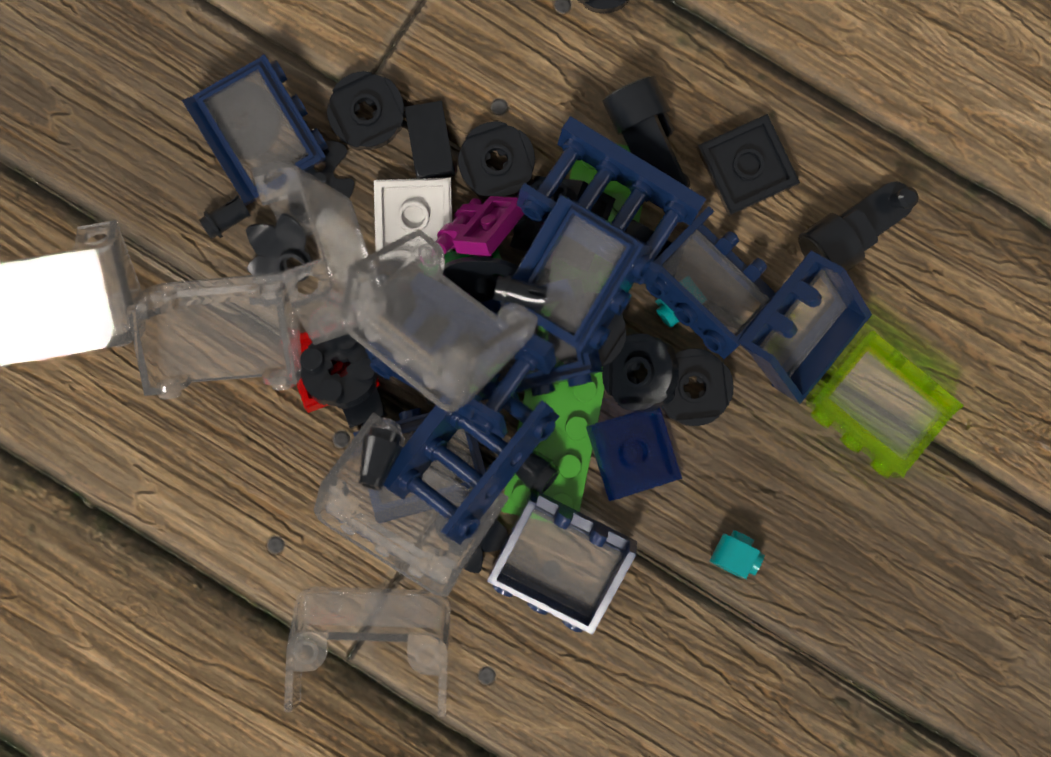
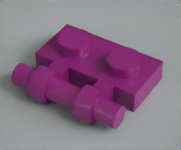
M490 196L484 204L481 200L473 198L468 204L461 205L455 212V219L452 223L445 224L438 232V239L433 244L434 251L440 255H445L449 249L455 248L459 254L491 256L524 215L521 207L516 205L518 198Z

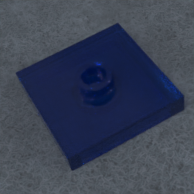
M660 407L654 411L645 413L633 412L586 427L609 501L682 479Z

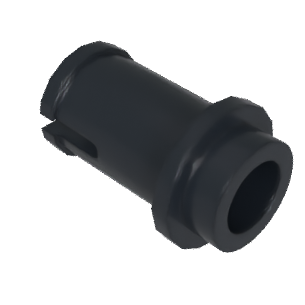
M237 195L234 199L213 212H203L205 216L199 219L212 240L216 236L222 238L224 231L245 218H249L251 215Z
M509 273L507 277L499 275L494 300L501 301V306L510 303L542 312L548 286H540L512 279L513 274Z

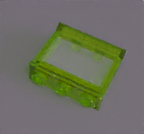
M874 330L864 333L806 402V405L813 410L810 416L826 429L830 426L835 428L842 434L840 441L856 454L860 451L864 452L872 459L870 466L887 479L890 476L904 478L906 472L947 422L964 406Z

